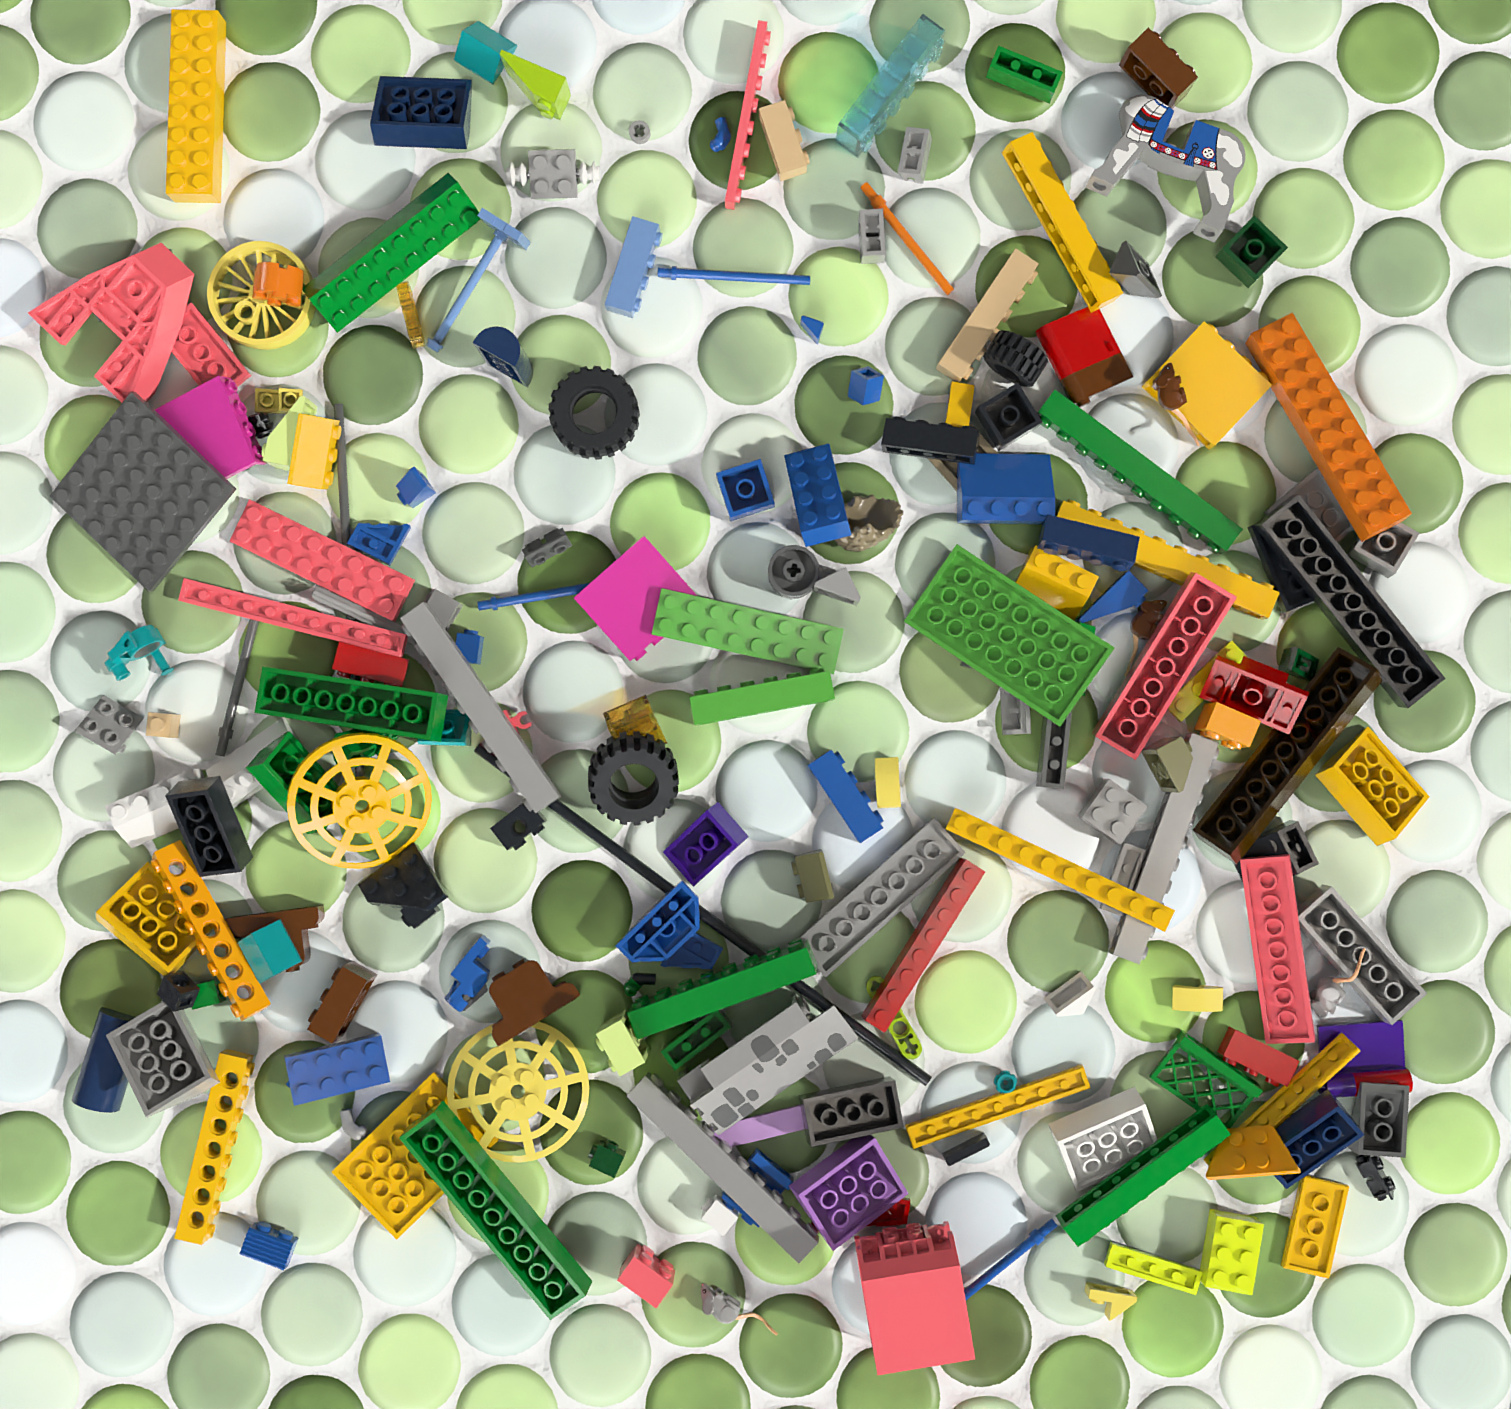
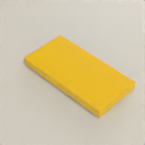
M1306 1175L1299 1180L1281 1261L1283 1268L1329 1279L1349 1185Z

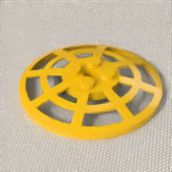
M353 733L333 738L319 745L306 756L292 776L286 804L292 831L299 843L310 854L333 866L361 869L374 867L390 861L416 841L427 823L431 810L432 795L428 775L420 760L411 750L402 743L387 736L375 733ZM354 743H376L382 745L377 759L357 757L347 760L341 747ZM390 750H396L406 757L416 768L418 774L405 780L398 769L386 762ZM333 751L338 764L326 771L317 784L303 778L315 761L324 754ZM359 765L374 766L370 777H354L350 767ZM383 770L393 775L399 782V785L386 790L384 785L379 782ZM341 771L345 782L336 791L325 788L326 783ZM420 783H423L425 790V807L422 819L410 816L412 806L410 789ZM298 787L312 793L310 802L312 820L301 824L297 823L295 813ZM403 793L405 801L403 814L390 811V799ZM319 797L332 801V814L319 818ZM359 800H366L368 802V806L363 810L355 808V804ZM386 820L398 823L391 833L381 838L377 828ZM338 822L345 829L341 840L339 841L331 836L324 829V826ZM405 825L417 828L404 845L388 854L385 844L397 837ZM316 829L327 842L336 847L331 858L314 849L302 833ZM355 833H369L373 842L364 845L350 844ZM376 849L379 859L361 863L340 861L346 850L363 852Z

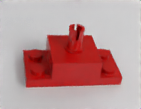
M1217 655L1199 697L1212 703L1218 702L1260 720V723L1290 734L1309 692L1286 683L1289 674L1246 656H1243L1239 664Z

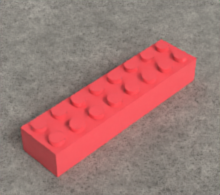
M1190 572L1093 729L1092 734L1136 760L1237 597L1201 575Z

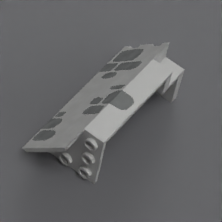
M793 993L791 995L792 1005L711 1061L707 1059L691 1071L687 1067L679 1072L677 1081L691 1100L690 1106L694 1110L697 1109L700 1117L720 1135L858 1039V1036L834 1005L817 1017L816 1015L811 1017L806 1000L802 995L797 997Z

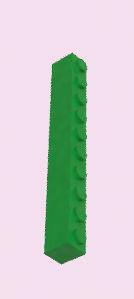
M1057 390L1052 392L1037 412L1042 420L1041 426L1046 429L1050 427L1056 432V436L1065 443L1070 442L1075 446L1074 449L1084 457L1089 456L1094 460L1093 463L1101 470L1106 469L1113 474L1112 478L1115 481L1128 485L1132 488L1130 491L1139 498L1144 497L1150 502L1149 505L1158 512L1163 511L1169 516L1170 522L1177 526H1183L1188 530L1187 534L1190 537L1202 540L1206 543L1205 547L1212 553L1222 554L1226 552L1243 530Z

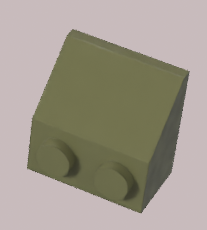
M822 849L795 855V861L791 862L794 876L799 875L801 884L797 885L799 897L805 898L806 903L834 898Z

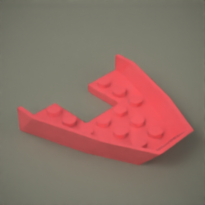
M159 243L85 276L37 306L28 314L61 345L66 346L93 312L123 340L94 377L122 403L130 392H136L148 402L157 390L181 329L194 273L164 244Z

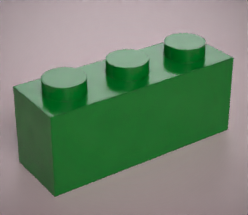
M998 45L986 78L1050 104L1063 72Z
M722 1009L704 1015L665 1044L660 1052L675 1071L732 1027V1022Z

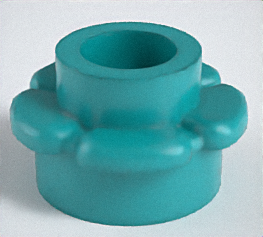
M1007 1070L1001 1071L994 1078L996 1090L1000 1093L1012 1092L1016 1089V1076L1010 1074Z

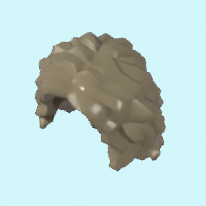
M869 495L868 497L854 496L850 502L845 504L852 535L835 539V542H837L838 546L843 547L844 550L861 552L876 546L879 542L888 539L889 535L894 533V530L900 526L899 523L904 512L900 509L901 505L895 500L877 499L874 495Z

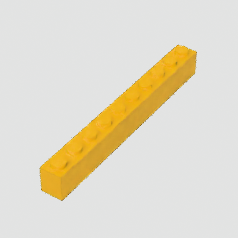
M1068 499L1067 502L1063 500L1059 504L1055 513L1056 517L1140 536L1134 566L1181 586L1190 572L1197 573L1235 595L1237 598L1232 604V608L1261 620L1270 617L1280 593L1273 590L1274 586L1265 582L1256 583L1252 581L1251 576L1244 573L1235 574L1230 571V567L1218 563L1214 565L1205 556L1188 554V550L1178 545L1172 547L1167 545L1166 540L1160 537L1153 536L1151 538L1144 535L1145 532L1139 528L1132 527L1130 529L1123 526V522L1118 519L1110 518L1109 520L1101 517L1102 513L1097 510L1089 509L1087 511L1080 508V504L1076 501Z
M954 809L947 824V830L1164 932L1175 912L1174 909L960 809Z

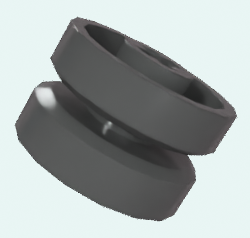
M789 545L779 549L772 556L768 566V578L771 587L781 597L788 599H799L810 594L820 573L819 563L815 555L807 548L799 545ZM791 569L797 570L798 573H796L795 577L790 576L791 573L789 571Z

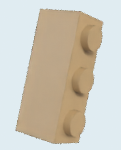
M783 100L759 108V120L780 182L805 174L807 172V165L810 162L807 151H802L800 146L802 142L799 128L795 129L792 122L795 121L792 107H787L786 101Z

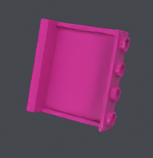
M217 376L156 408L155 411L228 479L256 464L265 465L267 463L263 461L262 447L258 444L255 428L249 422L246 415L247 409L238 396L236 383L231 378Z
M643 536L577 594L574 599L629 661L632 659L638 661L647 653L645 648L650 643L655 646L664 638L651 634L661 588L694 596L697 595L649 540Z

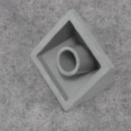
M846 567L817 581L813 588L814 592L857 606L861 598Z

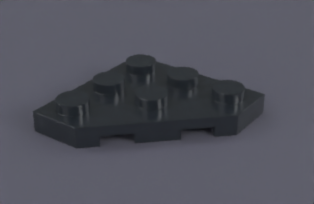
M412 843L358 884L367 902L377 906L389 905L396 908H416L430 911L448 898L447 893L421 849L415 843Z

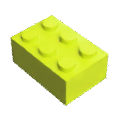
M1215 1209L1209 1210L1200 1270L1203 1272L1201 1282L1205 1287L1253 1295L1264 1224L1257 1217Z

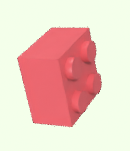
M637 1243L622 1264L617 1281L657 1308L673 1286L675 1270L669 1261L665 1259L660 1260L654 1256V1251L648 1246H640Z

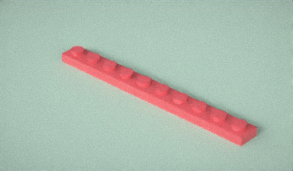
M186 578L183 579L178 601L402 658L408 636L403 633Z

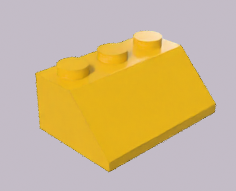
M299 413L287 484L316 489H328L332 485L334 473L331 472L332 464L336 462L338 454L337 449H335L336 440L341 436L339 420Z
M1035 545L1030 550L1015 582L1070 619L1075 620L1088 600L1099 576L1056 555L1047 554L1043 550L1037 549L1038 546Z

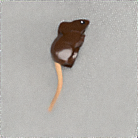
M1168 363L1162 368L1158 377L1155 378L1152 387L1154 390H1158L1160 406L1172 411L1183 421L1188 433L1195 440L1197 446H1199V442L1190 429L1185 416L1178 410L1187 403L1184 388L1179 385L1181 377L1180 375L1175 376L1172 363Z
M1145 601L1138 606V613L1130 622L1134 648L1124 674L1125 677L1128 675L1137 654L1138 638L1150 639L1157 627L1156 623L1160 622L1164 616L1160 612L1166 607L1167 601Z

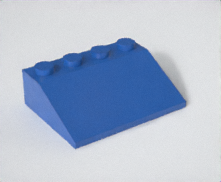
M977 453L975 465L957 462V523L1042 524L1047 514L1055 516V492L1050 455Z

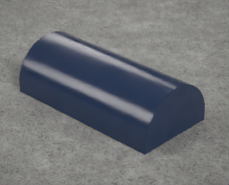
M498 326L489 327L481 331L474 339L473 344L487 365L528 388L533 377V368L516 336L510 330Z
M105 1007L99 1009L72 1096V1102L75 1105L104 1113H113L120 1110L128 1080L106 1035L136 1018L135 1016Z

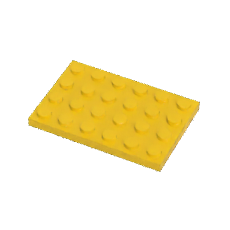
M435 1071L332 1171L341 1183L396 1240L444 1194L399 1139L411 1123L442 1100L448 1105V1084ZM454 1091V1100L461 1099V1097ZM471 1108L456 1109L462 1124L479 1143L486 1131L476 1121ZM494 1136L487 1148L490 1149L499 1139Z

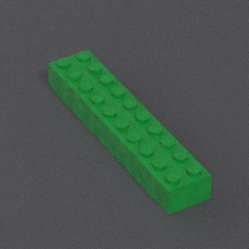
M443 1100L406 1128L399 1139L549 1320H552L587 1295L592 1283L590 1277Z

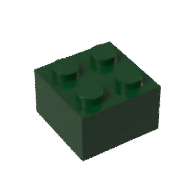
M1254 215L1217 253L1215 258L1249 288L1288 247Z

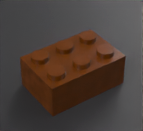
M1149 27L1127 48L1119 64L1148 95L1157 98L1171 109L1188 94L1198 78L1193 67L1185 64L1179 58L1176 50L1169 48L1163 42L1162 37Z
M355 961L344 964L341 968L338 967L331 978L334 981L330 989L326 988L320 997V1001H322L318 1010L314 1009L308 1019L310 1025L307 1030L330 1043H334L343 1037L378 974Z

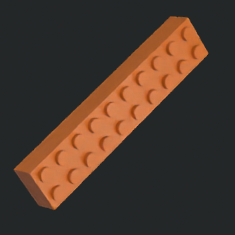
M1293 312L1251 333L1245 343L1261 372L1269 378V382L1272 384V391L1360 541L1363 542L1407 519L1412 512Z

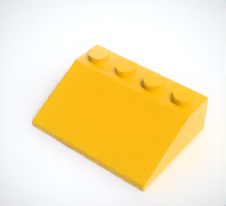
M1368 726L1332 756L1315 774L1376 846L1396 839L1430 797Z
M147 862L96 911V920L161 975L166 976L174 974L197 949L196 943L198 941L194 934L190 935L184 924L187 922L184 915L177 913L173 905L175 901L171 893L167 894L162 885V881H164L160 872L156 873L152 865ZM180 889L182 894L188 895L182 889ZM193 906L191 908L192 913L196 916L204 914L200 906ZM206 926L203 928V933L208 936L213 928Z

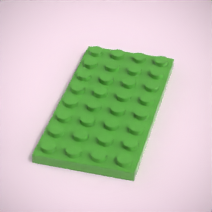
M956 544L904 620L909 626L1059 727L1115 649V647L958 544Z

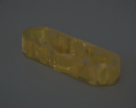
M408 281L402 282L396 288L413 349L424 347L425 340L410 284Z

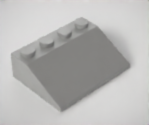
M161 1002L106 1035L147 1118L194 1098L220 1083L184 1009L173 1012L164 1002Z

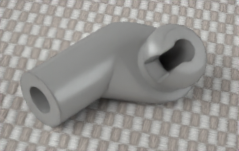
M351 1108L340 1111L342 1128L346 1134L354 1140H360L367 1136L366 1126H358L354 1123Z

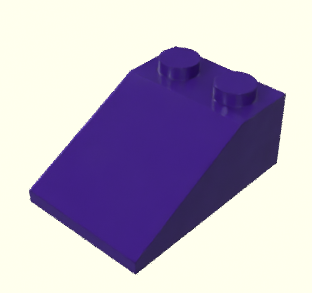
M717 802L689 826L663 853L694 887L749 836L721 804Z

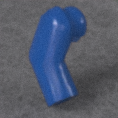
M725 117L715 120L718 133L710 141V148L714 152L724 150L731 140V133Z

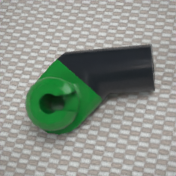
M634 973L624 984L625 994L633 997L643 985H655L656 973Z

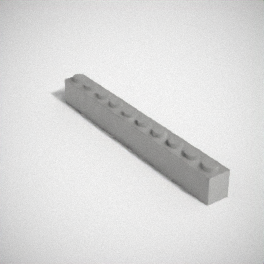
M422 602L400 618L403 622L401 628L408 637L413 636L417 642L414 646L422 657L426 655L430 663L428 666L435 676L440 675L444 681L441 683L448 695H454L457 700L455 705L462 714L466 713L471 720L468 724L476 734L480 733L484 738L482 744L489 753L493 752L498 759L495 762L503 773L507 771L511 777L509 783L516 792L520 790L525 798L522 801L530 812L534 810L535 813H538L560 798L561 794L430 606Z
M1186 733L1185 739L1188 740L1193 751L1190 753L1193 756L1184 790L1180 793L1165 792L1145 848L1147 851L1133 891L1163 905L1165 893L1168 894L1171 889L1172 881L1170 878L1172 872L1177 870L1180 863L1178 858L1180 850H1183L1187 844V830L1193 826L1196 818L1194 814L1196 805L1199 806L1203 799L1204 793L1201 792L1204 783L1207 784L1211 777V770H1209L1212 761L1215 762L1219 754V748H1217L1219 742L1194 733ZM1124 913V916L1120 917L1108 952L1140 964L1141 960H1144L1147 956L1148 947L1146 945L1149 938L1153 937L1156 928Z
M648 1072L626 1097L799 1264L818 1244V1230L811 1223L806 1224L800 1218L801 1214L793 1206L789 1208L783 1202V1196L775 1189L772 1191L766 1185L767 1181L759 1173L754 1174L748 1168L750 1166L743 1157H737L732 1152V1147L723 1139L720 1141L714 1135V1129L707 1123L703 1124L697 1118L698 1114L691 1107L688 1106L686 1108L680 1102L681 1098L675 1091H669L663 1086L664 1081L657 1074L654 1073L652 1075Z

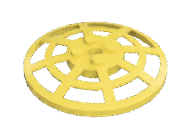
M538 1022L531 1026L532 1028L549 1033L542 1046L529 1041H513L512 1038L501 1046L492 1048L479 1060L468 1051L480 1039L492 1033L493 1028L489 1025L467 1041L452 1064L447 1086L448 1107L458 1119L456 1109L471 1108L476 1121L486 1131L479 1144L493 1159L520 1163L543 1158L558 1150L572 1137L585 1115L589 1098V1079L585 1062L576 1046L567 1036L544 1022ZM557 1039L566 1046L574 1057L579 1068L578 1073L565 1075L560 1062L550 1052ZM515 1048L529 1049L537 1052L531 1064L517 1062ZM505 1051L507 1065L497 1072L486 1065L487 1061L493 1056ZM545 1058L555 1068L558 1078L545 1080L538 1070ZM463 1060L474 1068L469 1080L468 1097L454 1100L455 1078ZM479 1073H482L492 1080L489 1093L475 1096L476 1081ZM582 1082L581 1104L578 1114L573 1121L562 1114L567 1102L568 1085ZM519 1084L524 1087L525 1094L522 1097L516 1098L512 1095L511 1088L514 1085ZM560 1087V1100L555 1110L545 1104L544 1101L547 1090ZM492 1104L498 1114L491 1124L487 1123L482 1117L477 1105ZM538 1111L550 1118L539 1129L533 1132L530 1131L528 1118L534 1116ZM505 1119L519 1121L521 1134L504 1133L499 1131V1128ZM556 1122L568 1129L564 1136L553 1145L535 1153L532 1139L546 1133ZM494 1136L505 1141H523L526 1155H504L489 1150L487 1146Z

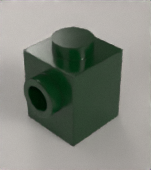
M600 1140L598 1146L593 1144L588 1158L591 1159L589 1167L615 1178L626 1151L618 1148L619 1145L612 1140Z

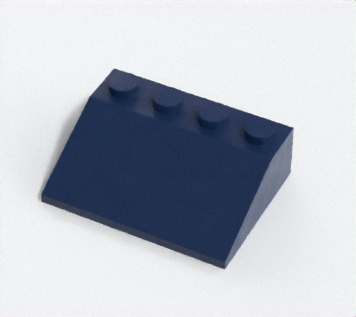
M380 76L370 121L374 145L467 149L470 134L472 80Z

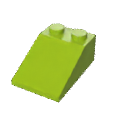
M501 49L500 56L507 74L540 111V114L548 119H553L554 117L560 120L571 97L566 77Z

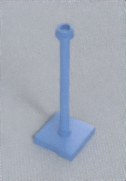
M484 208L480 210L477 216L487 226L495 230L493 233L495 236L433 339L429 337L427 339L426 346L437 353L440 349H443V346L440 345L501 243L509 239L527 250L531 243L522 232Z

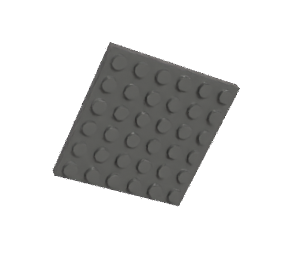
M130 392L51 493L50 497L148 592H152L237 488L136 392Z

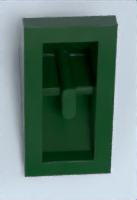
M1298 647L1286 648L1283 650L1278 670L1311 681L1315 676L1320 659Z

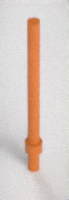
M868 182L864 183L860 188L871 201L870 205L874 209L883 208V217L945 294L949 295L953 292L954 288L886 206L885 199L878 195Z

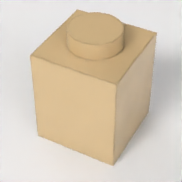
M148 712L146 736L179 738L181 715Z

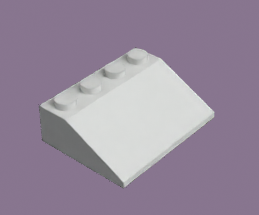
M1135 1087L1048 1124L1076 1192L1103 1181L1157 1141L1146 1104Z

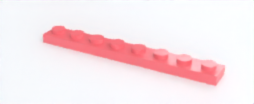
M758 20L725 197L726 209L734 210L735 203H740L742 189L738 187L740 180L745 178L746 166H743L744 157L748 158L750 144L747 143L748 135L753 134L754 121H751L752 112L757 113L759 99L755 98L756 90L761 91L763 76H759L760 68H765L767 54L763 52L765 45L769 46L771 31H767L766 21Z

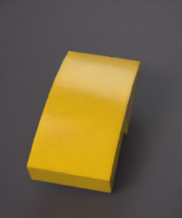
M951 382L945 423L959 428L969 426L975 385Z

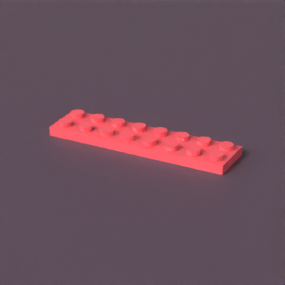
M250 499L230 539V542L394 622L415 582V579Z
M1290 854L1242 858L1240 864L1265 1043L1315 1042Z

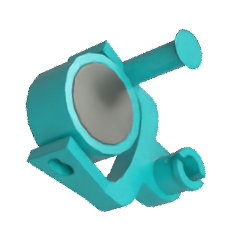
M153 625L142 626L132 632L126 631L113 649L107 653L109 659L104 663L109 672H113L117 681L130 676L131 673L125 666L126 664L150 654L162 671L161 676L174 670V668H170L159 650L166 642L158 629L154 628Z

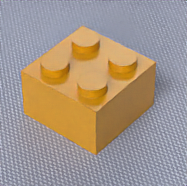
M1218 702L1206 703L1203 706L1194 730L1199 731V735L1205 738L1222 741L1221 745L1231 750H1241L1243 747L1251 746L1261 721Z

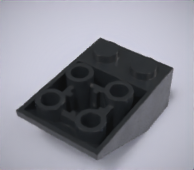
M1289 820L1262 833L1242 857L1290 854L1293 876L1319 864L1299 822ZM1240 861L1237 865L1233 863L1243 882Z

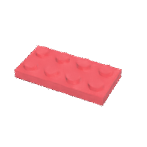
M192 302L188 304L181 329L171 352L199 386L217 376L231 378L237 387L240 386L252 375Z

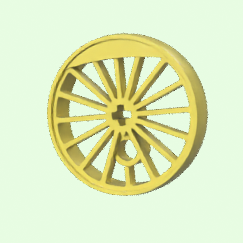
M267 241L247 242L228 251L213 268L207 287V300L210 312L222 331L234 341L244 346L259 350L284 347L298 339L306 331L312 322L316 307L307 296L305 297L304 306L295 307L282 303V305L302 310L298 319L295 320L280 307L273 306L294 323L285 331L272 306L267 304V300L252 298L253 285L234 272L231 267L241 260L254 283V274L245 257L256 254L257 263L263 262V253L272 258L271 262H278L284 268L290 265L303 270V283L305 285L313 280V277L302 260L287 248ZM227 272H230L250 289L239 288L222 283ZM220 288H225L249 296L219 299ZM237 303L234 310L222 316L220 305ZM252 308L251 316L243 318V312ZM268 310L281 334L271 337ZM263 312L265 339H255ZM236 316L240 321L231 330L226 321ZM245 325H252L248 338L239 335V332Z

